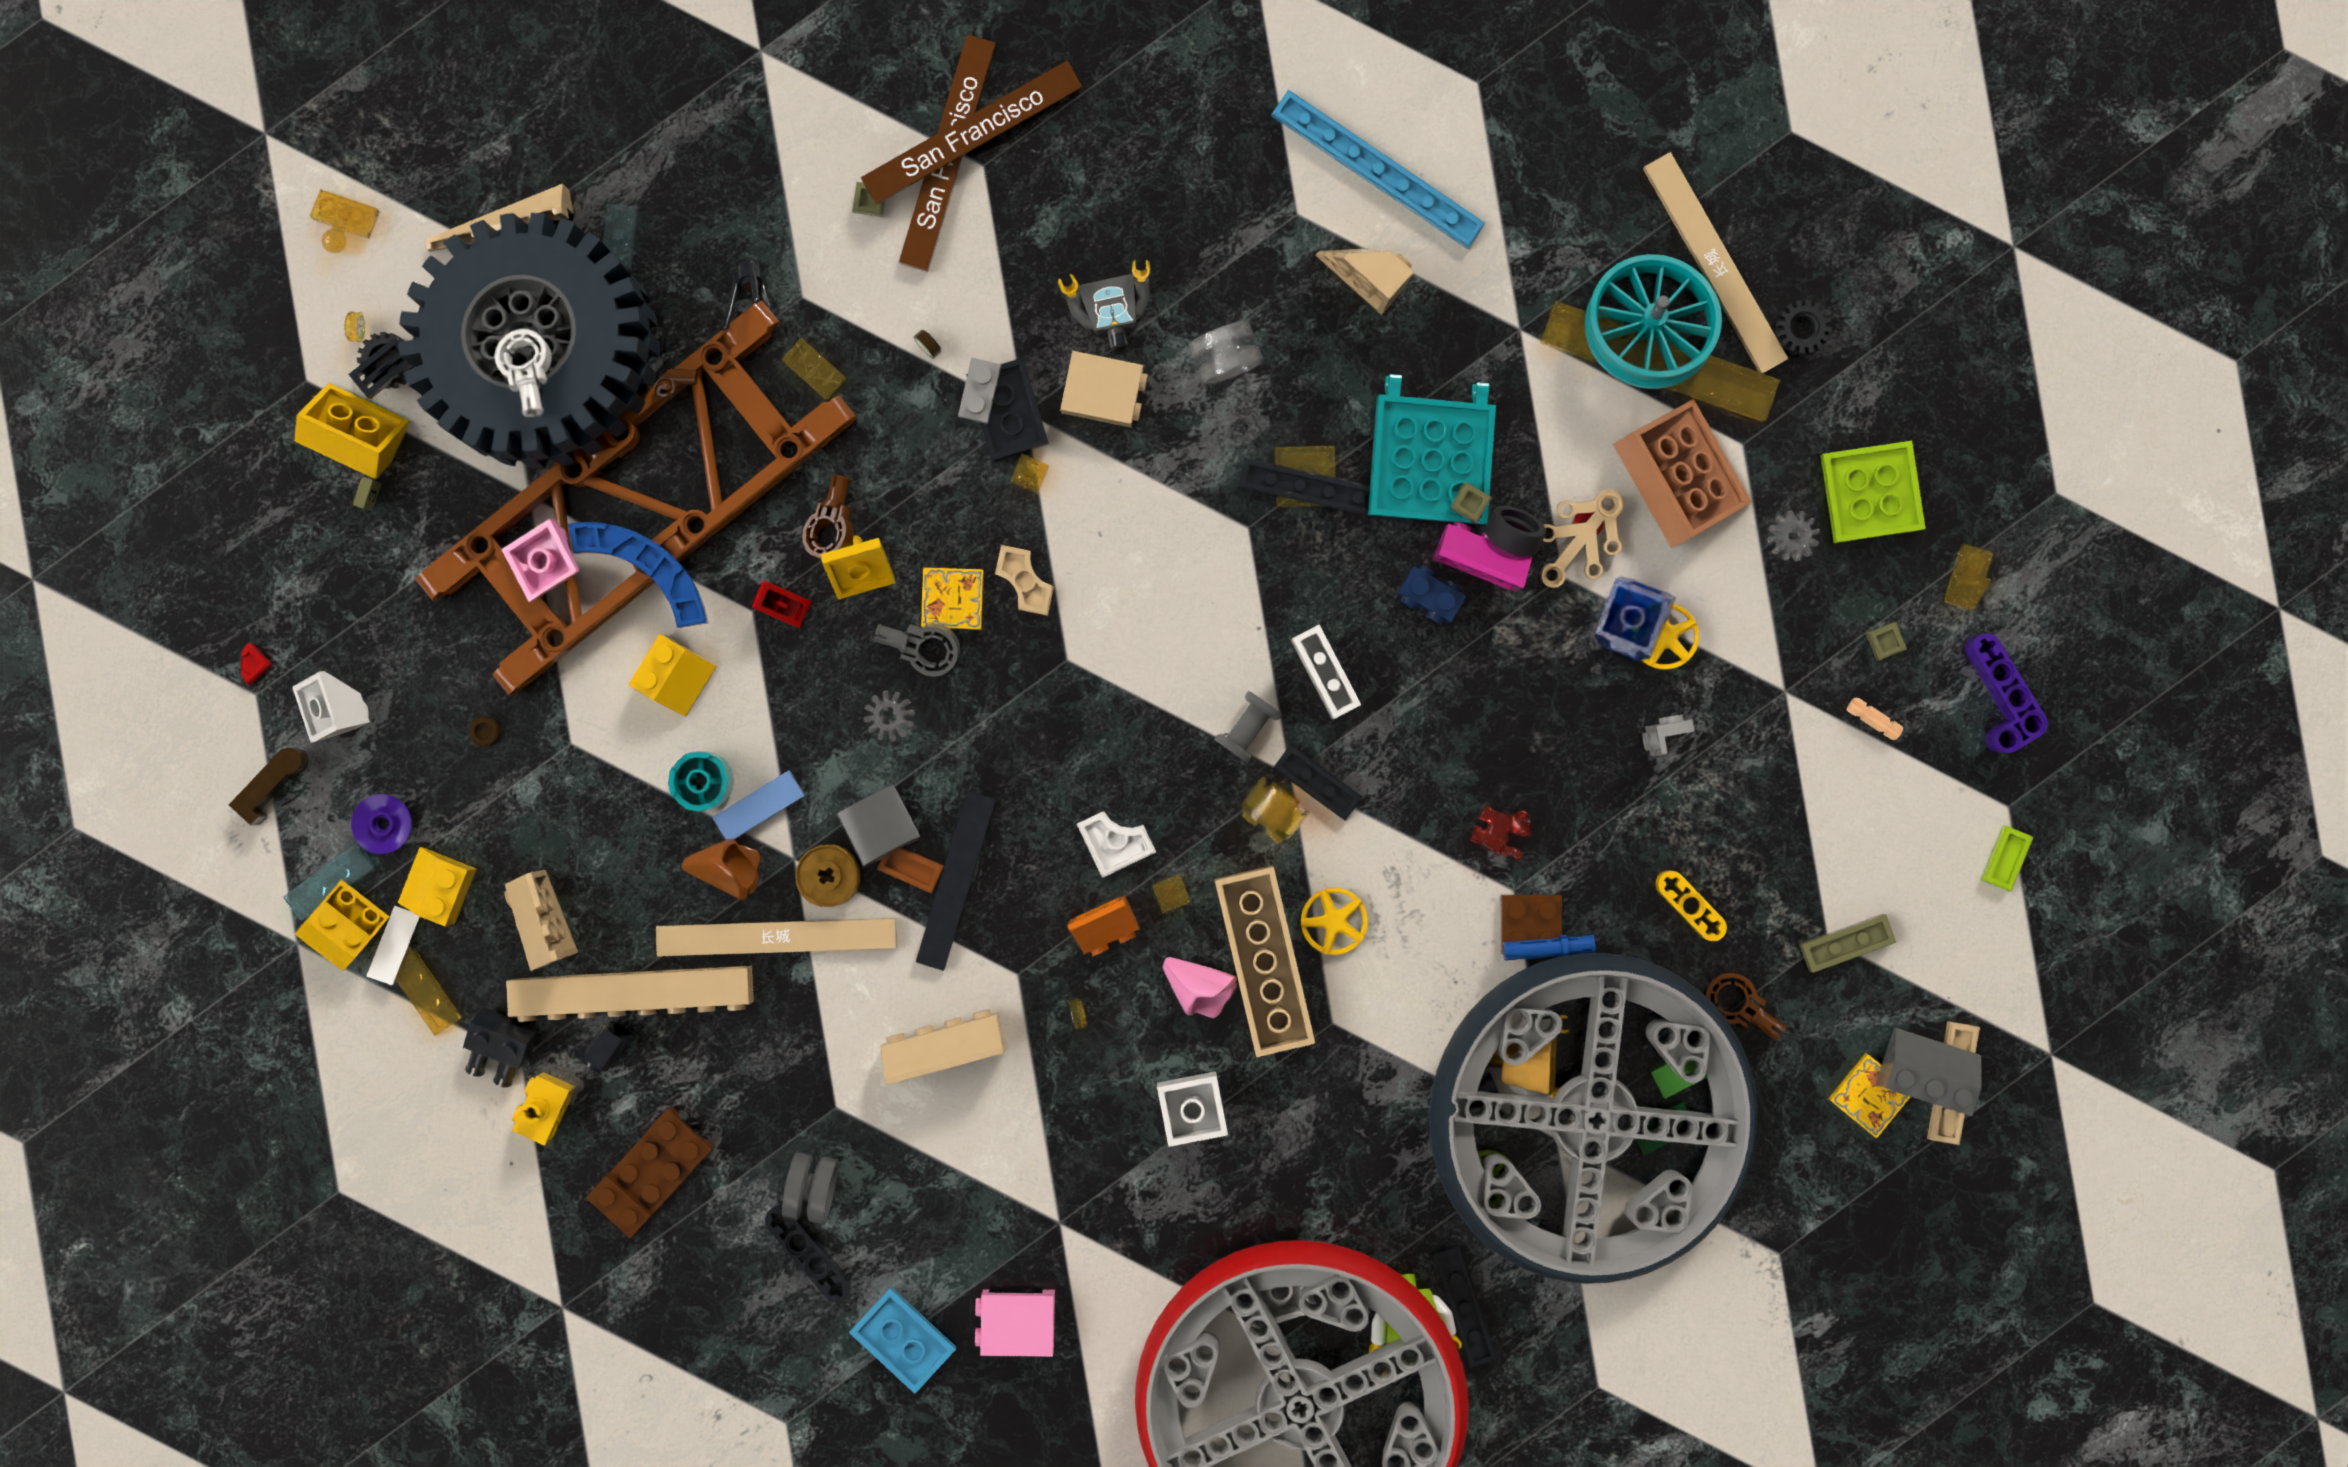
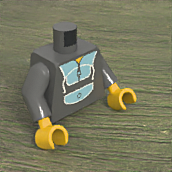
M1134 260L1132 262L1133 274L1078 285L1075 277L1070 274L1073 282L1069 287H1064L1061 279L1058 280L1061 291L1066 294L1065 299L1071 315L1085 329L1093 330L1095 335L1107 333L1111 349L1128 345L1125 329L1136 327V320L1142 318L1150 299L1148 278L1150 263L1148 260H1146V269L1142 271L1136 269Z

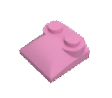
M548 519L502 549L529 602L534 601L580 572L569 548L568 533L565 529L559 527L554 519Z

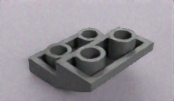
M894 785L858 801L837 814L863 867L890 856L892 851L916 842L920 838Z

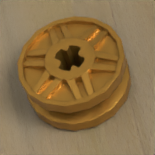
M819 845L808 850L800 858L795 870L796 885L800 894L809 903L819 907H835L849 901L857 893L861 883V868L857 858L848 849L838 845ZM832 869L834 871L832 876L835 879L825 883L823 881L825 876L822 875V872Z

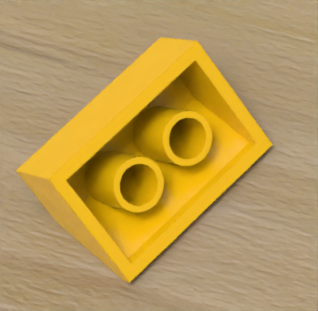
M328 383L297 414L294 441L373 479H377L392 462L410 420Z

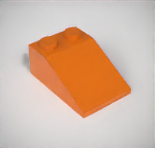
M1125 895L1071 919L1067 925L1083 953L1086 954L1091 951L1093 956L1108 950L1107 944L1118 939L1121 944L1136 937L1134 931L1139 930V925Z

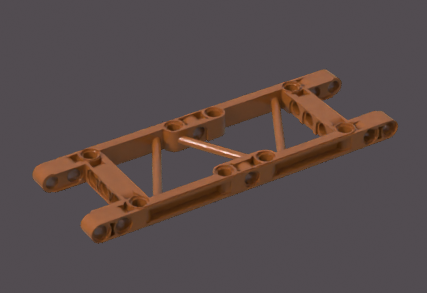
M764 301L755 303L732 321L728 330H721L674 368L697 370L698 372L697 385H692L711 506L710 513L706 514L699 510L687 512L598 477L602 474L601 470L617 457L622 458L639 443L640 431L637 426L687 386L681 384L670 396L662 398L655 393L654 384L653 387H650L640 396L646 403L639 414L626 408L619 416L621 422L629 429L626 439L619 441L614 435L605 430L598 436L604 447L598 453L590 455L581 448L573 450L575 463L565 466L556 463L416 577L415 580L431 600L436 601L446 594L454 593L481 571L533 636L501 661L500 667L492 674L509 696H513L524 689L655 583L644 571L633 565L636 571L633 575L582 615L575 574L565 581L571 625L569 626L561 616L556 615L544 601L546 598L544 595L532 602L528 601L502 551L505 546L498 538L548 497L552 496L555 521L559 527H562L568 533L569 548L572 553L562 489L563 485L568 483L575 487L589 486L675 519V522L653 538L652 541L662 546L680 563L856 420L857 416L841 396H836L829 402L821 403L791 428L739 364L740 361L767 341L780 324V321ZM714 352H721V362L717 365H710V355ZM705 371L777 458L723 502L702 373ZM789 444H796L798 447L797 454L792 458H785L784 448ZM580 463L582 466L580 476L571 478V467ZM701 518L704 522V528L700 533L693 534L691 524L694 520ZM486 538L488 548L484 553L480 554L477 550V544L481 539ZM560 631L564 639L560 646L555 647L552 644L551 638L555 632Z

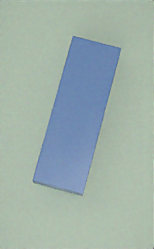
M788 770L712 818L725 839H736L800 800L805 794L791 771Z

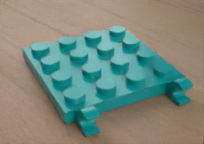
M1389 374V376L1385 377L1386 395L1379 394L1376 399L1368 515L1487 525L1489 502L1477 523H1472L1449 509L1464 482H1468L1487 495H1490L1496 405L1487 404L1489 383L1477 382L1473 384V403L1402 397L1400 396L1402 375Z

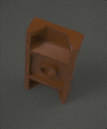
M671 1106L647 1130L646 1134L612 1171L591 1191L586 1199L631 1238L712 1151L715 1145L696 1134L682 1121L677 1110Z

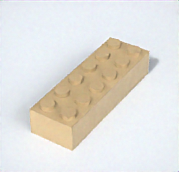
M1271 865L1214 879L1256 1057L1315 1044L1274 867Z

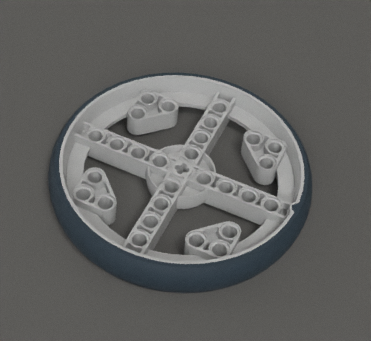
M1582 953L1561 956L1532 965L1504 980L1482 997L1459 1024L1444 1050L1436 1071L1429 1110L1430 1139L1438 1175L1450 1202L1469 1229L1490 1249L1517 1266L1547 1278L1585 1284L1611 1283L1648 1274L1672 1263L1705 1239L1728 1212L1742 1188L1755 1148L1757 1132L1755 1084L1749 1061L1731 1025L1717 1007L1700 990L1684 978L1654 963L1626 955ZM1612 991L1613 1001L1609 1005L1604 1006L1602 1003L1605 993ZM1590 997L1582 1073L1561 1086L1554 1098L1478 1091L1484 1070L1495 1051L1509 1065L1518 1066L1526 1062L1561 1032V1018L1547 1007L1571 999ZM1625 1000L1647 1007L1665 1018L1651 1021L1647 1025L1646 1036L1671 1070L1683 1080L1697 1083L1706 1074L1711 1091L1712 1113L1636 1106L1631 1092L1616 1079ZM1515 1013H1521L1522 1020L1520 1024L1511 1027L1510 1017ZM1545 1016H1550V1026L1541 1030L1539 1027L1540 1020ZM1609 1021V1031L1605 1035H1600V1025ZM1667 1027V1038L1663 1041H1659V1031L1662 1028ZM1696 1030L1698 1034L1696 1041L1688 1044L1687 1037L1689 1033ZM1512 1043H1517V1053L1508 1057L1506 1055L1507 1047ZM1606 1052L1605 1062L1601 1065H1596L1595 1058L1598 1053ZM1693 1060V1070L1685 1074L1684 1065L1688 1061ZM1597 1082H1602V1091L1597 1095H1592V1086ZM1480 1100L1482 1102L1481 1109L1477 1113H1470V1104ZM1505 1103H1510L1511 1111L1509 1114L1499 1116L1500 1107ZM1540 1106V1115L1535 1119H1529L1531 1108ZM1564 1109H1569V1118L1564 1122H1559V1113ZM1595 1113L1599 1115L1598 1119H1593L1592 1123L1589 1121L1590 1117H1595ZM1628 1114V1123L1623 1127H1618V1119L1622 1115ZM1653 1117H1657V1126L1652 1130H1648V1121ZM1686 1120V1129L1681 1133H1677L1678 1123ZM1474 1123L1551 1130L1552 1136L1560 1149L1572 1157L1562 1235L1543 1230L1525 1220L1531 1219L1539 1213L1541 1202L1515 1167L1503 1155L1491 1153L1484 1158L1481 1165L1475 1144ZM1711 1123H1715V1132L1707 1136L1706 1128ZM1634 1138L1708 1145L1702 1166L1692 1183L1678 1171L1666 1170L1629 1199L1625 1205V1214L1638 1229L1618 1236L1597 1238L1606 1161H1610L1626 1151ZM1590 1142H1595V1150L1590 1154H1585V1146ZM1503 1163V1172L1498 1176H1493V1167L1496 1164ZM1591 1171L1592 1179L1590 1182L1581 1184L1582 1175ZM1675 1180H1680L1679 1188L1674 1192H1670V1184ZM1501 1194L1498 1204L1488 1205L1491 1195ZM1524 1196H1530L1528 1206L1518 1208L1519 1200ZM1588 1201L1589 1207L1587 1211L1578 1214V1206L1582 1202ZM1642 1207H1647L1646 1215L1641 1219H1637V1211ZM1671 1210H1676L1675 1218L1672 1221L1666 1222L1667 1213ZM1584 1231V1240L1580 1243H1574L1575 1235Z

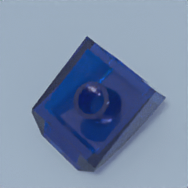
M1623 576L1617 577L1614 580L1594 636L1608 650L1636 661L1649 659L1666 625L1676 597L1635 579Z

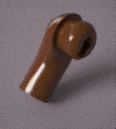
M668 369L655 383V393L659 397L667 398L681 384L697 385V370Z

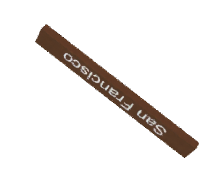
M967 34L938 133L977 112L995 52V42ZM963 156L923 179L899 259L901 265L929 272Z
M1067 60L861 177V180L877 205L1082 89V85Z

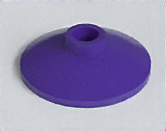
M376 794L365 798L357 805L351 818V830L354 839L363 849L375 854L391 853L402 847L409 838L412 829V819L408 808L401 800L387 794ZM383 818L389 821L387 829H383L380 825Z

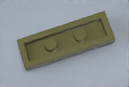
M1881 914L1800 943L1799 945L1808 970L1813 973L1897 942L1887 915Z

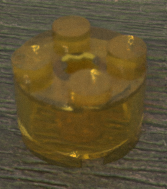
M1262 776L1241 804V807L1244 809L1242 817L1255 826L1259 822L1267 828L1266 834L1275 842L1280 844L1283 839L1289 841L1310 811L1306 807L1301 811L1298 806L1299 800L1274 782L1268 786L1265 784L1267 778Z

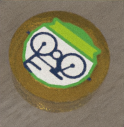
M350 311L346 315L344 330L345 336L350 342H362L364 339L365 318L362 312Z

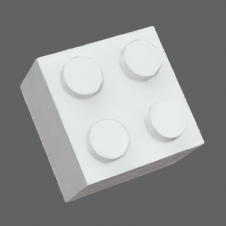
M1216 1071L1157 1083L1168 1147L1228 1135Z

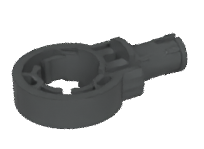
M879 624L875 632L877 635L874 636L875 643L878 642L898 648L902 653L900 659L910 661L918 672L927 676L946 674L954 667L960 655V644L957 636L951 629L941 624H927L922 627L910 624L905 632ZM944 637H947L948 639L944 643L947 655L938 665L941 667L946 662L948 665L942 668H935L937 662H931L924 657L922 642L929 638H937L942 641Z

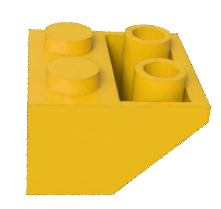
M341 879L297 930L295 935L340 970L344 971L387 921L389 916Z

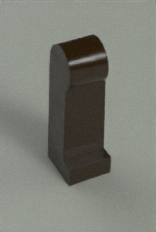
M299 748L280 750L231 801L229 806L249 825H260L267 817L262 811L265 805L294 774L301 773L307 768L309 759L306 752Z

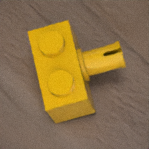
M544 1072L537 1075L536 1078L532 1077L524 1091V1094L528 1096L524 1104L517 1107L512 1117V1121L515 1122L512 1131L544 1146L550 1143L576 1087Z

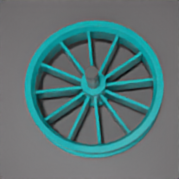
M1639 255L1616 264L1600 279L1586 309L1584 321L1585 335L1588 346L1597 362L1615 378L1640 388H1667L1688 380L1705 364L1719 339L1722 313L1714 289L1705 277L1692 266L1681 260L1664 255ZM1640 273L1657 274L1652 304H1650L1638 276ZM1663 275L1682 284L1670 299L1666 296H1660ZM1628 276L1640 304L1614 285V283ZM1686 287L1699 301V303L1670 312L1667 310ZM1607 292L1631 312L1599 306L1600 299ZM1704 310L1707 326L1676 321L1674 319ZM1598 317L1632 324L1601 333ZM1633 332L1637 333L1634 340L1619 356L1606 343L1607 340ZM1676 332L1706 337L1702 351L1697 350ZM1640 339L1647 341L1643 369L1623 360ZM1666 339L1692 360L1681 367H1677ZM1653 341L1657 342L1668 370H1648Z

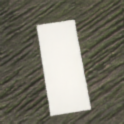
M394 906L367 977L393 985L420 916L409 910Z

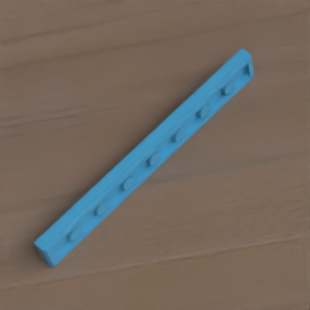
M1289 89L1273 111L1271 117L1466 249L1470 247L1485 225V222Z

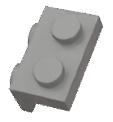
M1683 715L1659 718V724L1645 726L1646 733H1643L1644 748L1646 751L1650 750L1651 756L1667 755L1665 737L1694 732L1693 720H1683Z

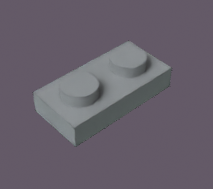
M971 358L958 413L959 418L988 424L1002 367L1001 364Z

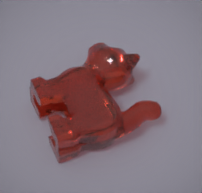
M1484 805L1479 818L1486 821L1488 827L1484 831L1479 826L1475 827L1469 840L1482 844L1489 851L1498 855L1511 856L1516 860H1521L1523 857L1522 852L1518 848L1508 847L1506 843L1509 832L1521 837L1532 835L1530 832L1532 824L1528 813L1519 811L1514 815H1509L1504 812L1491 810L1489 806Z

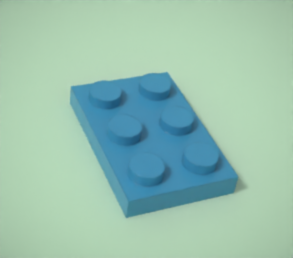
M892 1286L849 1331L858 1342L914 1394L957 1348Z

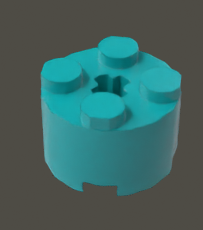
M705 751L684 754L670 769L668 786L672 797L685 809L693 811H707L718 808L729 799L734 784L732 769L728 762L716 753ZM701 773L703 777L707 778V784L703 785V789H700L701 785H696L695 782L696 778L701 777Z

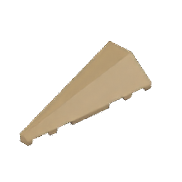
M563 184L550 188L426 239V249L429 252L447 249L444 242L454 234L469 245L476 241L470 227L471 224L484 220L496 231L501 230L500 215L506 213H515L527 225H529L531 213L545 214L553 222L560 221L561 218L569 219L568 214H574L570 191Z

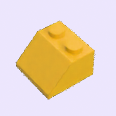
M659 634L628 685L653 701L686 717L717 666L669 636Z
M420 847L398 903L417 916L442 926L453 925L457 920L477 869Z

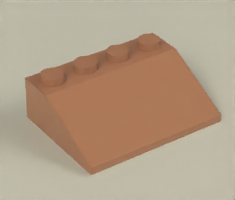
M1694 399L1613 444L1671 548L1696 536L1752 503Z

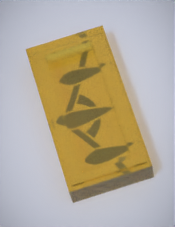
M802 338L781 359L826 401L846 380L845 376Z

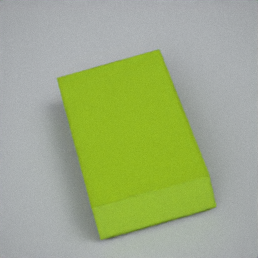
M2003 825L1981 881L2011 892L2033 836Z

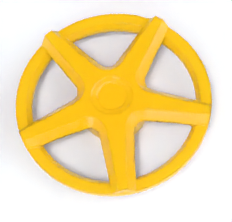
M1672 603L1652 605L1641 612L1633 624L1631 631L1632 646L1637 656L1645 664L1653 668L1664 670L1677 668L1690 660L1698 647L1699 629L1697 622L1686 609ZM1666 609L1676 610L1682 613L1688 620L1676 625H1670ZM1657 610L1656 628L1638 627L1646 615ZM1693 628L1694 641L1688 653L1678 641V636ZM1636 636L1654 641L1648 659L1640 651ZM1668 648L1681 658L1680 661L1672 664L1656 663L1663 651Z
M1327 888L1315 893L1306 902L1301 914V928L1306 940L1316 950L1330 955L1344 954L1357 947L1364 939L1368 927V916L1362 901L1352 892L1342 888ZM1329 893L1344 894L1353 899V901L1341 909H1336ZM1321 897L1324 915L1306 918L1311 904ZM1358 908H1360L1362 914V928L1360 932L1347 922L1348 917ZM1307 927L1325 929L1323 947L1311 938ZM1338 933H1343L1355 940L1344 948L1332 949Z

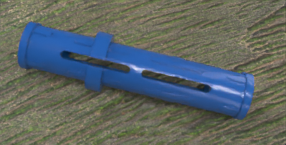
M1559 935V938L1503 942L1504 961L1595 953L1594 935L1580 937Z

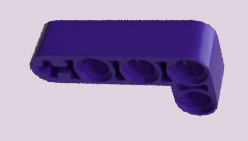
M1979 634L1970 637L1965 644L1966 655L2006 719L1988 732L1986 743L1996 753H2012L2045 733L2048 727L2047 718L1999 639L1992 634ZM1985 642L1986 647L1983 649V653H1981L1979 651V648H1981L1982 643ZM1997 665L2003 670V677L2000 681L1996 680L1993 675V670ZM2012 691H2015L2019 697L2016 706H2013L2009 701V695ZM2028 716L2034 721V728L2030 732L2025 728V720ZM2002 732H2006L2009 737V743L2006 747H2003L1999 742Z

